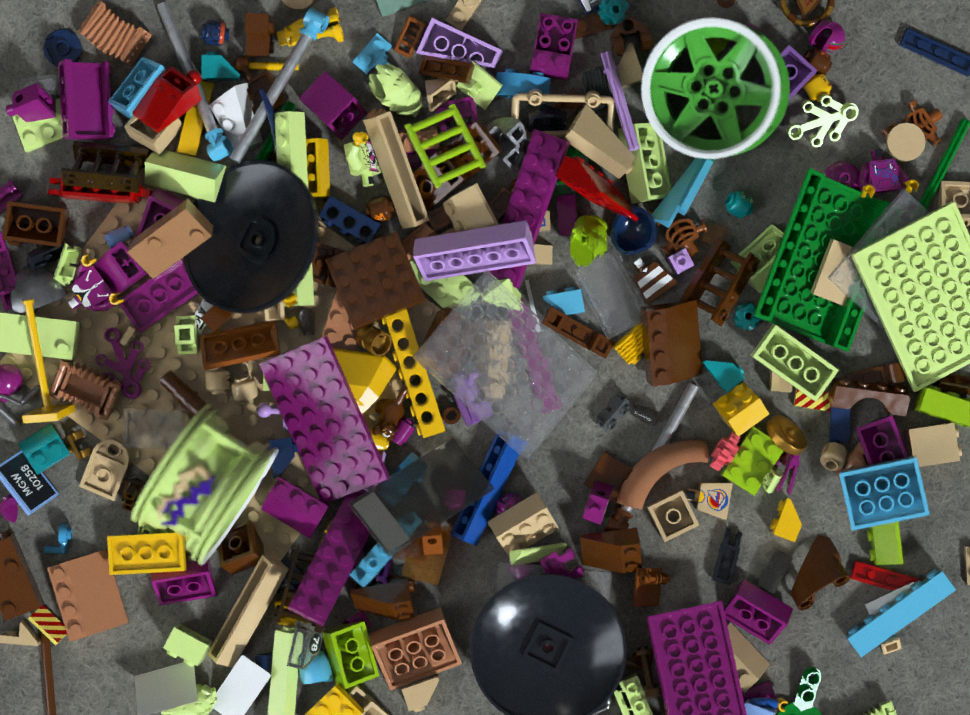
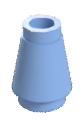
M129 225L107 232L104 239L109 248L112 249L121 241L126 242L134 234Z

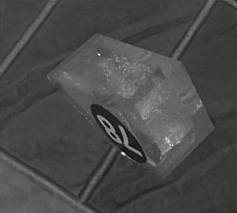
M295 627L287 666L305 670L320 652L324 633Z

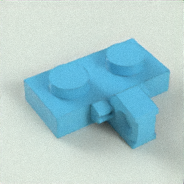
M377 33L353 60V63L368 75L373 68H376V65L385 66L386 63L390 64L386 60L388 58L386 53L392 45Z

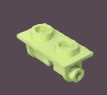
M67 243L64 244L54 275V279L63 286L71 284L74 280L77 268L73 267L72 264L78 265L82 255L80 247L74 246V248H71Z

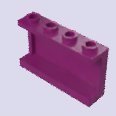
M64 59L59 62L63 139L108 140L112 138L115 133V125L112 123L114 107L108 103L113 94V88L110 86L112 70L109 67V62L81 63L72 62V59Z

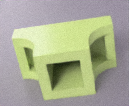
M196 315L176 316L174 331L178 355L198 354Z

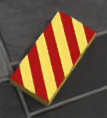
M796 389L793 406L830 412V403L827 399L829 392L824 391L815 402Z
M43 604L28 618L55 645L67 635L65 625Z

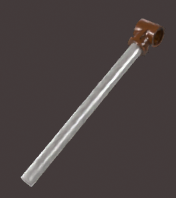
M692 383L687 385L652 451L671 441L699 387ZM624 505L621 508L616 507V513L610 517L604 532L627 529L629 519L633 518V515H631L633 508Z

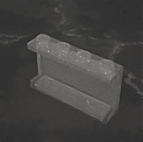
M615 249L593 260L587 267L582 266L571 273L608 340L641 323L640 307L648 306L641 299L640 289L634 286L630 271L624 268L622 264L623 258L619 252L616 253Z

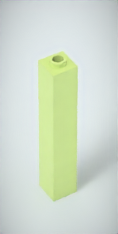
M284 625L283 628L275 630L268 715H295L302 631L296 630L294 626Z

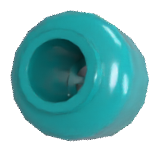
M740 190L729 193L724 203L726 211L738 219L750 216L754 210L753 199Z

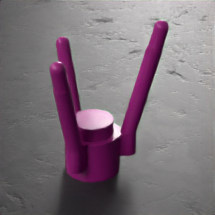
M785 452V454H781L774 467H777L783 461L782 465L786 467L777 487L778 492L781 490L789 470L793 468L788 488V494H791L800 463L798 461L800 455H792Z

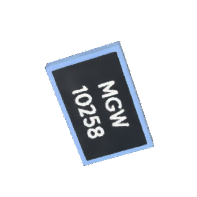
M22 450L0 464L1 482L28 516L59 495L43 473L36 474Z

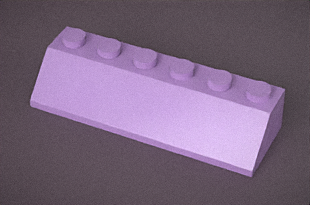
M527 221L414 240L413 257L424 281L536 263L532 233Z

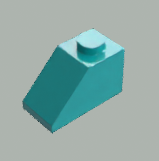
M207 52V55H202L201 78L203 80L242 81L241 75L221 55H218V52Z
M709 360L702 362V365L725 393L745 379L743 376L745 372L738 364L734 365L733 363Z

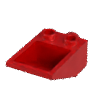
M171 66L156 78L132 112L133 115L157 133H160L201 101L198 89L201 74L196 70H191L185 76Z

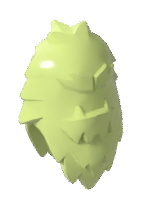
M388 63L385 66L376 65L378 74H369L370 82L368 83L374 96L382 102V105L390 107L389 110L396 111V114L416 117L423 107L422 95L417 86L400 68Z
M197 684V702L161 711V714L207 715L218 701L216 688H210L206 684Z

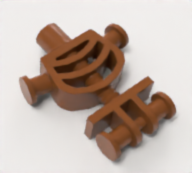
M917 100L907 103L906 105L910 107L911 113L906 115L904 123H909L911 117L912 124H915L922 130L925 140L929 139L933 143L932 146H935L941 140V138L934 134L937 131L934 123L943 118L940 110L936 108L927 114L924 108L918 109ZM896 122L891 125L892 128L897 126ZM890 126L880 132L885 135L886 140L891 131L889 129L891 128Z
M674 218L671 226L665 233V239L668 244L665 247H661V250L669 256V252L673 249L679 251L682 248H686L690 257L695 255L699 250L693 241L699 238L698 233L702 231L707 232L704 221L695 226L690 219L677 220ZM687 223L690 226L681 227L680 224ZM672 229H674L675 233L672 235L670 239L669 233ZM693 230V232L685 233L684 231ZM677 235H678L679 239H678V240L676 241V243L674 244L673 241H674V239H675V238L677 237Z

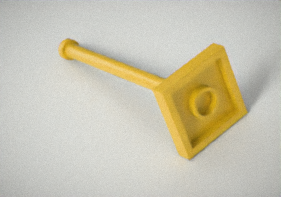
M34 299L22 300V304L25 305L44 406H40L23 415V423L58 421L75 412V404H51L33 309Z

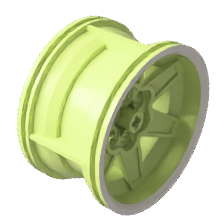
M210 404L205 405L195 415L170 448L145 487L131 516V520L134 522L139 521L140 526L149 524L154 528L160 529L169 527L185 538L186 550L192 553L191 559L195 561L199 558L198 564L201 566L212 556L236 523L268 473L279 451L276 447L270 450V443L264 446L257 441L246 445L232 436L227 423L219 417L220 411L218 409L213 410V406ZM198 463H201L205 469L215 475V478L211 481L210 495L198 494L199 505L185 504L183 506L185 517L177 516L178 526L161 525L162 521L172 520L171 510H177L176 504H169V513L162 511V519L159 520L157 505H163L162 498L175 497L174 484H181L179 474L192 470ZM195 472L196 480L187 479L188 491L180 490L181 496L191 497L190 487H200L199 481L207 482V480Z

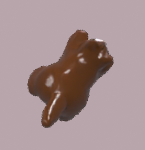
M407 387L400 391L396 399L389 398L378 401L375 406V412L380 414V417L372 428L374 435L382 433L388 441L394 439V434L398 431L396 428L398 421L404 415L405 408L402 403L408 391Z

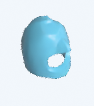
M307 649L300 655L299 675L303 685L321 681L332 682L334 680L328 655L323 651L318 650L315 654H312L310 649Z

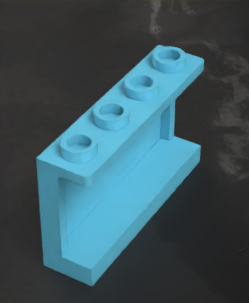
M407 509L396 522L406 535L410 537L423 521ZM379 541L351 572L350 576L364 588L400 547L389 553Z

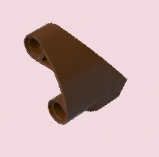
M817 535L792 587L790 595L800 611L810 608L814 604L815 593L825 586L833 583L835 587L845 585L850 579L841 564V557L829 537Z

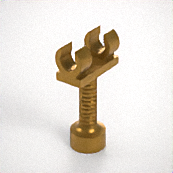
M82 430L67 436L70 447H67L70 454L72 452L75 453L78 460L92 454L91 448L79 451L75 441L85 437Z

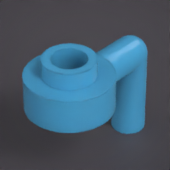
M60 523L58 534L60 546H44V553H67L68 539H72V528H69V524Z

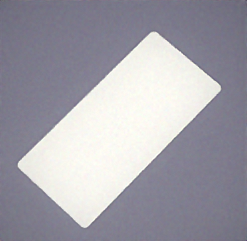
M242 655L216 692L218 701L213 709L222 715H245L271 677V674Z

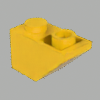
M785 498L784 501L781 500L777 507L779 514L777 519L773 518L770 529H772V534L795 543L802 524L791 499Z

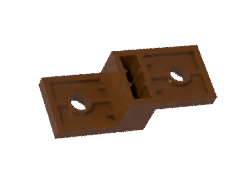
M479 120L468 128L474 142L480 146L479 152L486 165L503 151ZM461 134L450 145L440 149L431 158L465 144L466 141ZM468 150L433 166L437 176H440L475 159L471 151ZM424 165L420 166L413 175L426 211L431 210L450 192L466 183L482 168L477 167L448 180L436 189ZM425 181L431 184L430 191L425 188Z

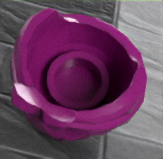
M12 364L0 365V394L11 396L21 391L23 388L21 371ZM3 398L0 399L3 403L7 402Z

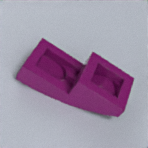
M575 194L555 195L559 236L571 235L572 229L575 226L574 223L577 221Z

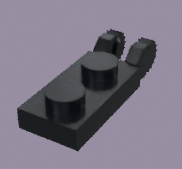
M726 528L711 580L731 585L740 551L739 546L742 532H737L733 546L728 544L731 529Z

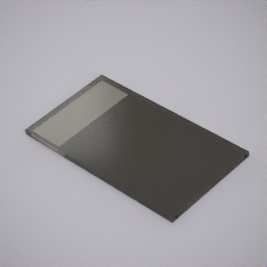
M451 438L395 473L388 480L379 483L352 500L348 505L381 546L385 554L390 557L493 491L494 487L456 440Z

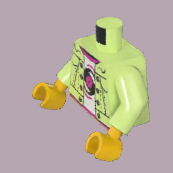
M356 132L353 134L354 142L344 144L350 173L353 176H361L364 187L373 186V176L382 173L372 143L367 141L368 134Z

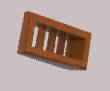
M409 15L393 51L411 59L427 22ZM412 22L421 27L418 30L410 26V23ZM407 29L417 33V36L406 33ZM404 36L413 40V44L403 40ZM400 44L410 47V51L399 47Z

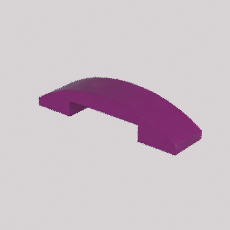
M0 232V297L4 311L13 309L11 291L15 289L17 281L14 278L17 274L7 243L2 239L3 233Z

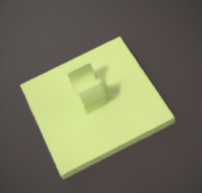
M472 61L471 64L475 67L470 83L458 82L456 87L468 97L471 96L475 103L486 110L503 85Z

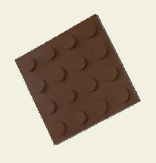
M397 231L325 259L354 330L426 301Z

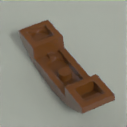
M551 306L542 321L543 325L605 359L615 343Z

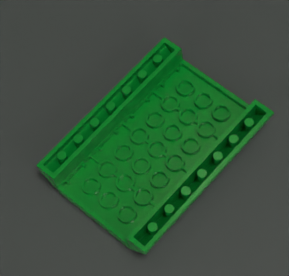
M808 168L753 316L818 342L849 352L869 299V293L859 271L856 273L845 306L811 294L812 286L830 239L860 250L894 232L902 207L874 197L870 198L869 195L861 197L862 192L825 177V174Z

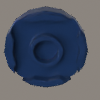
M59 29L47 36L43 51L51 64L58 67V63L64 59H72V62L79 60L82 53V45L75 33Z

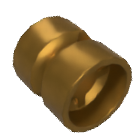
M372 324L359 328L356 334L357 344L375 356L385 355L392 344L390 335Z

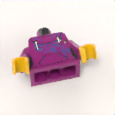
M882 149L872 150V161L863 164L859 171L857 183L862 191L861 197L869 195L872 198L874 194L898 191L903 189L904 186L906 187V193H911L912 188L917 191L919 183L916 180H911L896 163L895 159L884 160Z

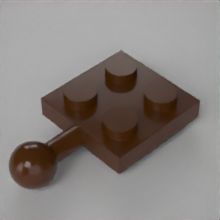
M238 56L234 60V67L242 71L247 79L245 83H248L249 89H247L250 101L253 102L252 111L255 115L263 101L260 89H263L267 94L274 79L267 69L254 77L248 68V59L245 56ZM282 92L273 105L274 111L283 106L287 101Z

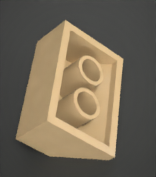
M477 183L443 203L445 212L449 215L456 232L499 225Z
M730 622L727 624L741 690L745 693L760 679L770 663Z

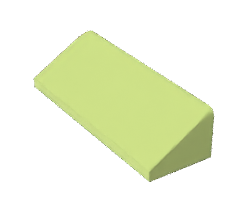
M567 543L511 550L509 552L511 565L538 562L539 559L556 550L560 555L567 547Z

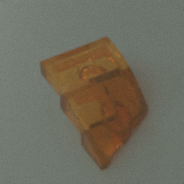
M452 529L442 531L443 554L424 555L422 535L413 536L401 576L438 586L452 538L450 534ZM434 538L429 539L430 543L436 542Z

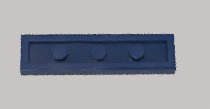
M910 28L905 29L898 46L969 77V55Z

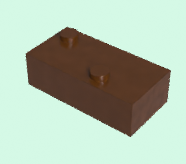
M14 532L0 537V612L4 621H7L41 607L44 602Z

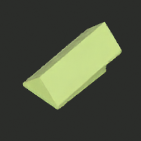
M164 150L160 155L153 151L145 161V184L215 203L226 165Z

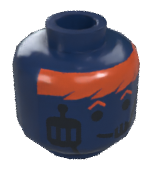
M207 20L206 24H202L201 39H204L206 44L222 46L224 40L229 39V29L226 28V24L223 21Z

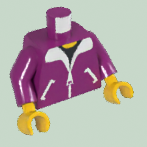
M90 253L81 258V264L76 270L74 280L72 281L73 285L71 286L76 295L70 298L68 303L73 310L83 304L88 310L108 311L116 304L123 303L124 300H118L117 295L120 292H113L98 269L92 265L96 262V259L94 258L90 261L88 258Z

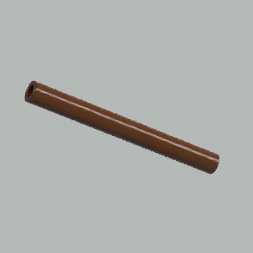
M40 632L46 715H56L51 643Z

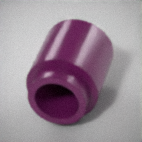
M406 416L404 419L401 418L396 426L398 431L395 432L392 441L400 446L406 443L416 428L413 426L415 422Z

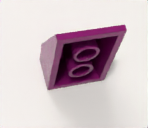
M159 188L149 196L135 237L184 202V200Z

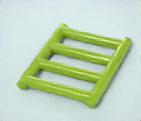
M451 104L449 109L413 125L409 123L404 126L436 189L448 180L477 167L484 168L486 166L455 104ZM453 116L457 124L456 127L420 142L416 134L417 131ZM462 133L466 141L465 144L434 158H428L424 149ZM468 150L471 151L475 159L474 161L437 176L433 166Z

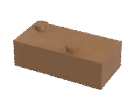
M186 199L131 240L127 253L154 279L212 236L213 225L189 199Z

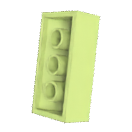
M650 123L633 124L639 149L631 151L635 156L632 162L634 167L628 175L626 174L631 204L662 200L672 189L663 139L656 133ZM619 128V139L628 148L623 129Z

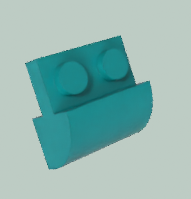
M51 423L18 443V446L37 475L70 455V452Z

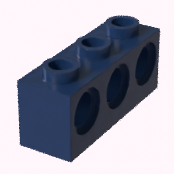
M331 195L319 214L323 218L321 222L330 227L332 225L339 227L338 232L347 237L349 234L356 237L354 241L361 245L373 241L381 227V224ZM330 208L338 210L336 217L330 218L328 216ZM352 217L355 222L352 227L344 225L346 218ZM363 227L371 229V234L368 237L361 235Z

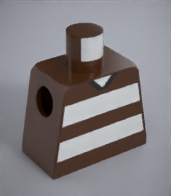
M641 257L632 264L639 272V274L633 277V280L646 305H649L678 283L656 261L648 266Z

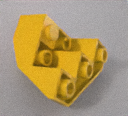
M333 348L359 409L363 414L380 397L397 367L385 355L375 356L367 352Z

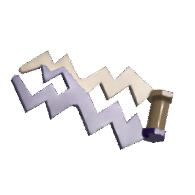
M198 463L194 469L179 474L181 484H174L175 497L162 498L163 505H157L159 520L162 519V511L169 513V504H176L177 510H171L172 520L162 521L161 525L178 526L177 516L185 517L183 507L185 504L199 505L198 494L210 495L211 481L215 478V475L205 469L201 463ZM195 472L207 480V482L199 481L200 487H190L191 497L181 496L180 490L188 491L187 479L196 480Z

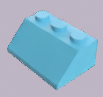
M142 57L108 103L123 116L131 119L133 116L132 112L159 75L165 72L164 67L157 62Z

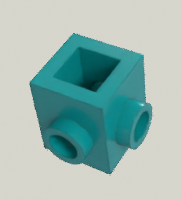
M602 0L598 6L600 9L597 14L601 16L600 20L607 25L621 23L626 17L625 12L630 4L625 0Z
M745 302L736 307L737 311L733 313V321L738 328L741 327L742 330L748 328L750 331L759 326L758 321L761 319L753 316L757 305L753 306L752 303L747 305ZM746 313H750L752 315V318L750 320H747L745 318Z

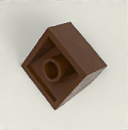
M251 520L233 526L218 546L220 566L232 575L256 566L261 556L265 555L264 545Z

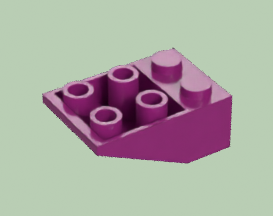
M540 13L530 74L532 72H540L544 74L543 77L567 81L578 19Z

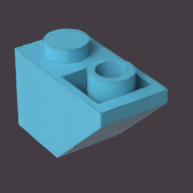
M576 286L565 288V292L557 293V290L547 291L546 296L542 297L544 302L567 316L585 312L581 289L576 290Z

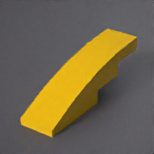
M200 81L209 105L211 103L214 83ZM196 105L186 112L177 152L197 157L205 126Z

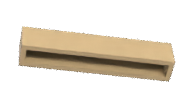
M391 111L363 120L402 229L416 227L429 221Z
M265 555L261 556L207 653L216 664L233 668L239 660L289 570L280 560Z

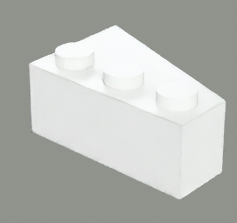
M248 83L232 87L209 104L234 149L254 116L252 111L253 102L250 101L247 89H249ZM260 129L247 152L263 142Z

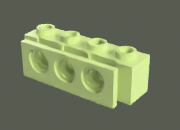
M634 673L621 678V689H616L614 694L622 714L630 715L629 710H632L634 715H653L647 699L641 700L640 692L643 691L637 674ZM621 692L626 693L630 703L629 706H626Z

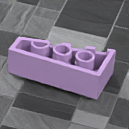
M432 18L416 53L466 63L474 61L479 66L495 69L503 51Z

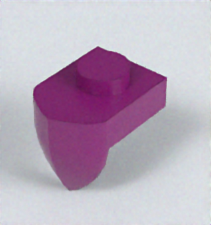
M10 494L2 498L0 513L5 519L14 523L18 516V502Z

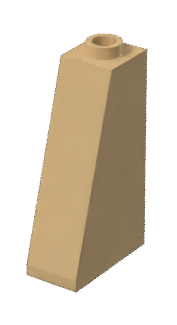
M585 105L577 114L563 140L569 141L570 145L620 179L624 174L628 175L634 167L632 162L635 156L588 105Z

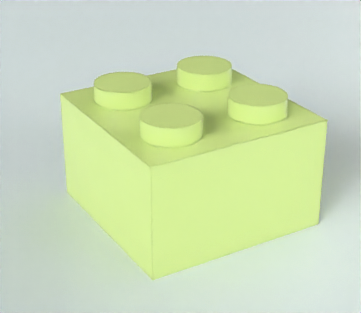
M178 624L173 628L163 648L167 650L166 653L175 658L179 656L184 659L183 662L194 667V665L198 666L203 662L213 641Z

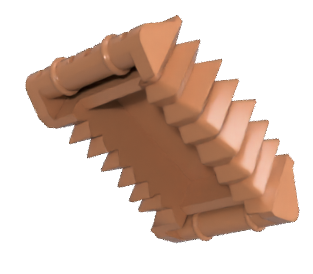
M98 0L77 32L86 37L89 42L91 41L94 47L97 46V49L102 50L105 55L109 53L110 57L115 56L117 60H121L131 67L152 35L143 28H136L134 24L132 25L130 22L127 23L125 20H122L111 9H108L109 7L105 3Z
M61 359L49 394L50 397L56 400L63 397V401L68 399L69 402L74 400V404L79 402L80 407L85 405V410L89 408V412L94 411L97 418L108 420L122 385L119 383V380L111 381V376L105 379V372L99 375V369L93 371L92 366L86 369V364L80 367L79 362L74 365L73 360Z

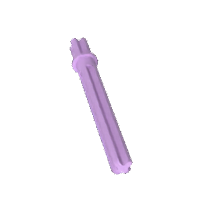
M606 51L600 54L605 68L603 72L606 74L628 150L635 151L639 149V143L617 72L618 66H615L612 52Z

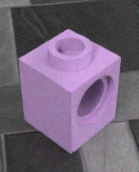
M686 248L667 258L675 275L694 266Z

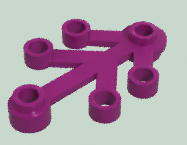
M108 328L104 333V338L112 343L118 363L108 359L104 354L97 355L95 362L100 366H106L123 374L125 382L115 378L112 373L105 372V376L107 374L111 376V381L119 380L125 397L136 399L142 393L140 381L145 371L150 368V362L146 359L140 360L138 362L139 368L134 378H132L130 371L138 354L143 351L144 345L140 341L133 342L132 350L126 360L119 342L121 338L120 331L117 328ZM111 332L116 333L115 339L110 337ZM137 343L141 345V349L138 351L135 350V344ZM101 356L105 358V361L102 364L98 361L99 357ZM143 361L147 362L145 369L141 367ZM131 386H134L136 388V391L134 393H131L129 391V388Z

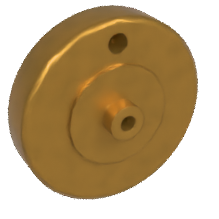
M774 415L767 421L766 429L770 438L783 451L792 455H800L807 448V439L804 433L793 421L781 415Z

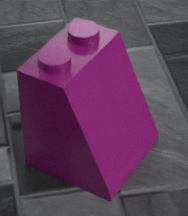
M326 71L318 76L316 81L299 98L340 140L367 114V111L355 97Z

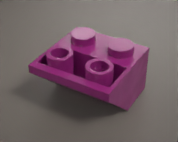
M123 241L106 252L95 264V267L113 292H120V294L147 275L146 271L127 253L128 245Z

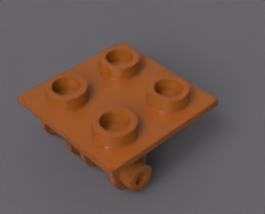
M636 568L633 594L634 607L659 606L661 584L666 585L670 582V576L667 573H662V568Z

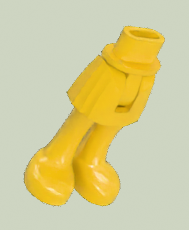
M332 7L326 15L330 18L329 24L335 25L326 28L323 33L318 32L317 39L333 37L337 42H344L341 25L337 24L340 23L337 7ZM304 18L295 21L287 27L285 26L284 30L276 32L279 46L288 44L290 47L296 45L301 36L299 30L304 27Z

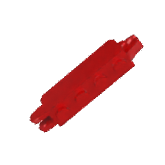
M62 176L61 178H49V183L60 184V190L48 189V195L61 196L65 199L139 204L142 199H149V196L153 193L150 189H143L141 184H139V193L68 186L63 184Z

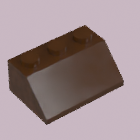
M8 201L2 239L61 247L67 231L69 210Z

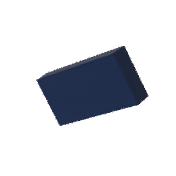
M830 405L829 442L849 443L851 409L835 408Z

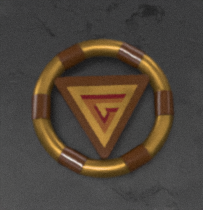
M779 0L781 10L786 18L792 23L803 27L816 26L823 19H827L832 13L835 0H827L826 9L820 16L806 20L821 0H795L803 19L798 18L789 10L787 0Z

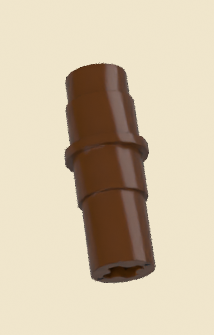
M171 370L159 380V383L180 404V408L185 409L192 417H195L206 405L198 396V392L193 391Z

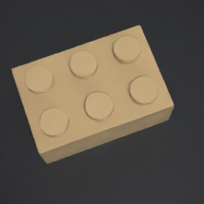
M538 492L488 521L489 526L509 558L511 550L527 548L559 529Z

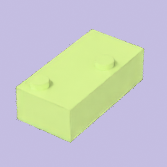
M0 313V352L34 355L27 316ZM35 317L42 357L76 360L81 322Z
M774 324L771 325L750 355L815 402L839 371Z

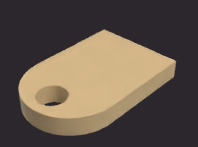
M106 439L98 443L92 451L79 487L115 501L131 462L128 447L117 439ZM112 444L117 445L119 448L117 455L110 452Z

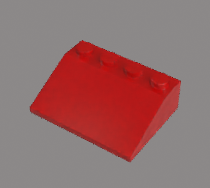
M565 156L555 175L556 178L592 203L634 221L638 220V216L619 189L612 185V180L603 177L602 173L594 170V167L584 163L583 159L577 156L573 158Z

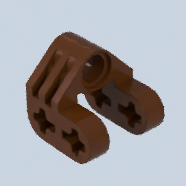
M631 16L625 17L610 35L613 57L624 54L622 36L634 35L636 32H638L641 52L651 51L653 49V41L649 28ZM626 21L631 22L633 29L626 31L623 28V23Z

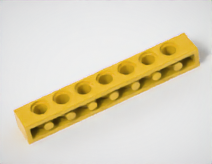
M407 309L383 318V325L388 326L389 332L387 334L390 335L395 351H392L395 362L399 361L401 369H398L401 381L405 380L408 388L406 397L407 399L411 398L413 404L409 406L412 416L417 417L419 423L415 425L418 435L426 438L445 432L446 430L426 367L416 360L414 366L410 368L404 365L405 358L408 356L415 358L419 350ZM395 320L403 322V328L399 331L394 330L392 327ZM402 338H406L409 341V346L406 349H401L398 346V342ZM412 375L420 376L421 382L419 385L413 386L410 383ZM424 393L427 400L424 404L416 402L417 394ZM425 411H429L433 416L432 420L428 423L424 422L421 418Z

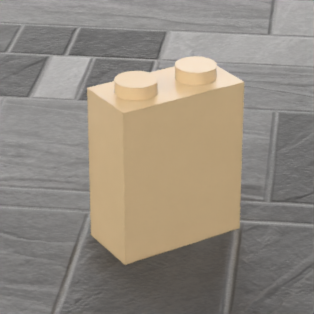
M954 423L905 429L909 457L917 455L919 467L960 461L962 450L961 446L957 443L959 430Z

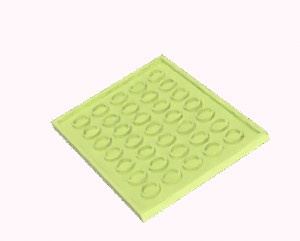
M952 201L851 254L914 392L970 364V235L956 203Z

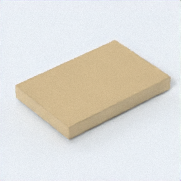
M830 239L810 293L845 306L858 271L851 254L858 251V249Z

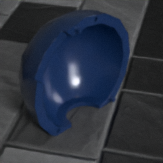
M631 207L638 216L637 221L620 214L613 221L610 232L611 242L616 250L623 255H633L652 247L656 241L658 233L657 224L652 215L643 208Z

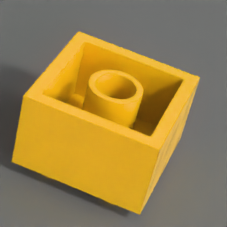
M745 382L735 386L730 392L721 396L713 403L722 420L738 437L769 415L761 399Z

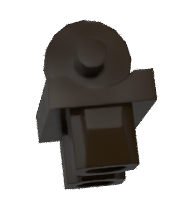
M126 476L121 500L123 502V509L128 511L134 510L144 489L145 482L140 478L131 479Z

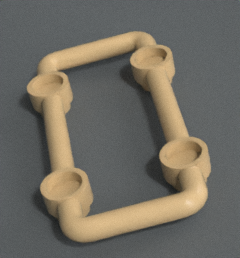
M531 89L528 93H517L512 98L511 117L518 120L519 101H528L533 106L540 105L542 101L586 103L590 108H596L600 103L608 104L607 126L614 132L616 107L614 99L610 96H600L597 91H589L586 95L542 94L539 89ZM525 129L527 139L531 140L533 132H528ZM568 130L541 132L558 138H564Z

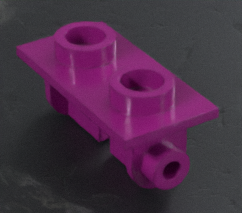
M12 180L0 188V212L7 208L8 201L15 202L23 196Z

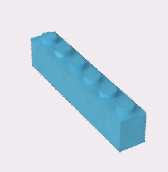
M941 569L930 571L926 575L927 578L922 582L918 580L910 586L911 590L906 593L904 591L895 597L894 602L884 604L879 608L880 612L875 615L870 614L859 627L855 625L847 631L849 634L846 637L860 657L866 655L956 591Z

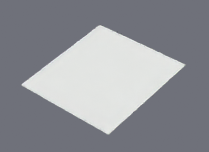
M183 662L135 676L137 715H151L197 702L195 668Z

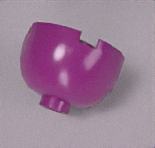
M834 162L823 172L826 175L825 177L855 190L859 189L857 183L859 171L849 162Z

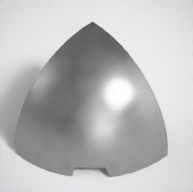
M503 117L487 123L484 127L503 150L497 157L513 171L522 160L525 152L523 145L524 140L527 139L526 131L518 119Z
M26 265L14 278L17 282L15 289L11 291V303L14 314L26 312L22 300L34 299L33 309L65 297L66 293L50 272L41 267L31 271L28 265Z

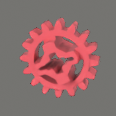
M732 431L727 438L723 436L711 453V456L714 458L710 467L718 471L724 464L727 466L731 463L740 448L737 445L740 436L738 437Z

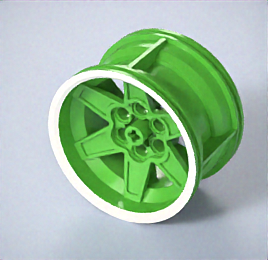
M716 18L694 20L677 27L667 34L651 53L642 78L643 106L648 120L656 133L674 149L689 156L706 159L739 155L762 144L780 125L787 110L790 96V80L787 66L773 42L750 26ZM727 38L738 43L719 62L706 39ZM688 49L694 72L671 73L679 57ZM753 55L762 68L765 87L741 80V75ZM708 65L714 68V73L711 76L705 73ZM727 68H731L734 72L731 79H727L724 75ZM697 80L702 84V88L698 92L693 89V84ZM714 85H718V87H717V89L719 90L718 93H717V92H714V93H713V86H714ZM735 86L740 88L741 93L738 97H734L731 94V90ZM668 92L688 97L690 100L678 119L671 108ZM703 99L709 102L706 110L700 107V102ZM721 102L728 104V110L725 113L719 110ZM762 105L753 123L741 132L736 106ZM709 116H712L722 140L703 138L692 132Z

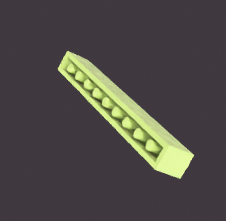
M286 111L274 113L277 164L293 171L308 187L305 112ZM312 263L303 280L292 292L297 296V304L293 306L314 305Z

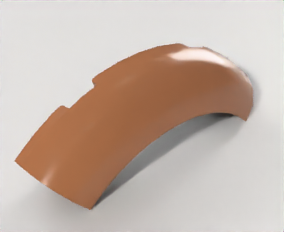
M681 440L662 445L651 451L633 467L632 473L621 487L616 503L642 510L651 488L665 473L686 463L708 462L707 444L702 440Z

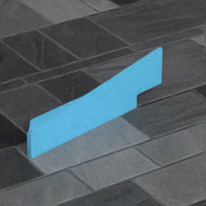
M696 157L652 213V217L656 222L669 228L677 213L685 216L715 158Z

